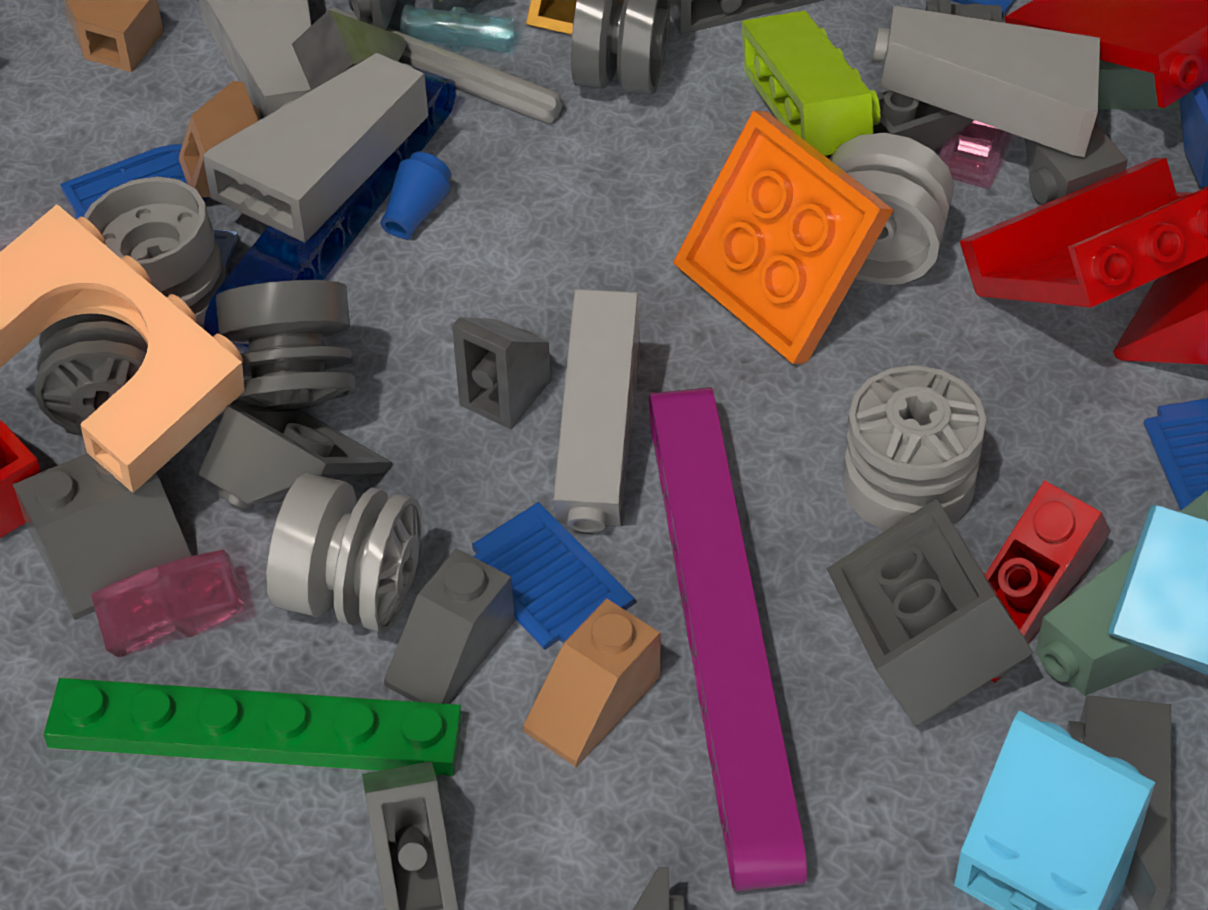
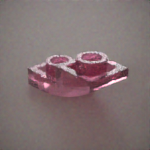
M224 550L203 553L169 562L134 574L91 594L106 651L118 658L124 657L176 630L187 637H192L246 610L230 555Z

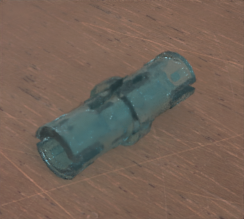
M405 5L401 17L400 32L422 41L445 43L451 50L460 51L461 46H470L508 52L514 37V19L511 17L500 18L468 14L467 9L464 7L454 6L451 11Z

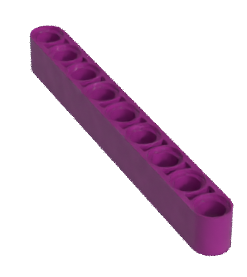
M712 387L649 393L648 405L651 434L732 888L734 892L805 884L807 881V864L803 834Z

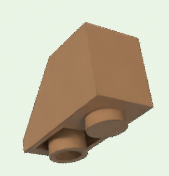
M62 0L65 13L84 59L133 72L164 32L157 0Z
M232 81L191 115L178 159L187 184L196 188L201 197H211L203 155L210 148L260 120L259 110L256 105H252L244 82Z

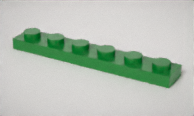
M59 678L43 736L47 747L56 749L374 771L432 761L435 775L454 776L462 724L461 705Z

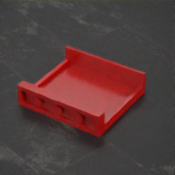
M1032 0L1004 17L1005 23L1100 38L1099 60L1154 74L1157 105L1161 108H1166L1208 81V0Z
M1151 158L961 239L959 242L974 291L980 297L1092 308L1207 257L1208 186L1196 192H1176L1167 158Z

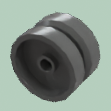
M577 0L571 43V71L574 85L599 89L606 88L612 81L617 69L618 79L624 92L646 95L655 94L669 39L671 0Z

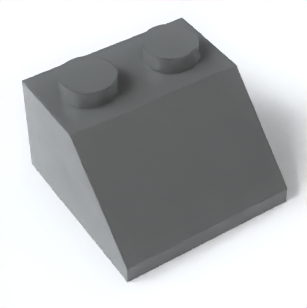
M87 453L13 484L27 530L74 620L196 568L157 473L132 493Z

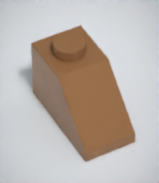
M606 598L564 642L523 725V732L577 768L660 678L661 632Z

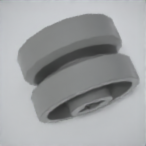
M889 133L859 135L841 144L829 160L894 209L855 279L884 285L905 284L924 276L937 261L944 226L952 201L954 182L948 166L932 149L911 138Z

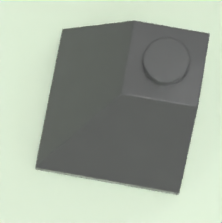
M227 405L198 475L220 487L218 495L225 501L239 507L253 508L255 503L284 501L295 480L305 473L352 483L386 473L392 462L301 409L282 410L266 409L258 406Z

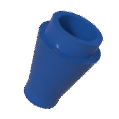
M415 152L409 159L400 162L386 212L380 221L381 227L385 232L406 240L411 239L419 225L450 193L451 186L449 181L452 174L443 161L425 152Z

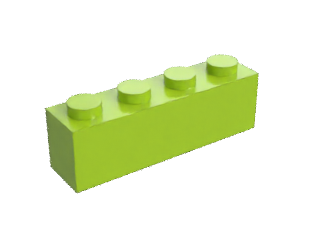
M806 10L741 21L744 71L781 123L824 156L833 154L841 144L859 135L873 134V125L880 123V105L876 92L868 89L861 80L859 71L847 63L842 50L839 47L835 48L828 39L825 29L823 27L819 28Z

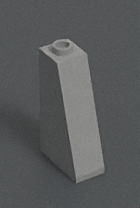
M198 0L202 20L238 81L244 82L251 103L257 106L261 119L311 91L292 46V43L311 27L308 0Z
M893 6L889 29L878 27L872 62L883 63L880 87L1062 152L1085 157L1098 113L1100 38L900 6Z
M376 53L210 148L203 155L211 198L306 243L428 117L424 73L407 64H402Z
M574 289L553 501L557 521L565 522L569 528L579 532L595 533L603 531L606 525L621 526L641 349L638 296L636 292Z

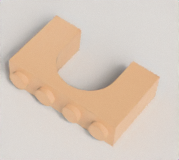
M57 204L0 252V368L50 325L70 316L89 313L103 314L120 319L136 329L148 345L141 367L125 385L80 424L87 453L134 493L224 411L227 405H230L244 392L243 358L235 345L225 336L217 333L212 337L199 326L194 313L182 299L174 294L165 297L151 285L149 275L135 259L128 255L120 258L106 246L105 239L100 231L89 220L81 216L75 220Z

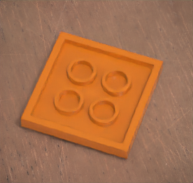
M753 110L678 251L673 264L792 364H804L809 361L894 209L769 112Z

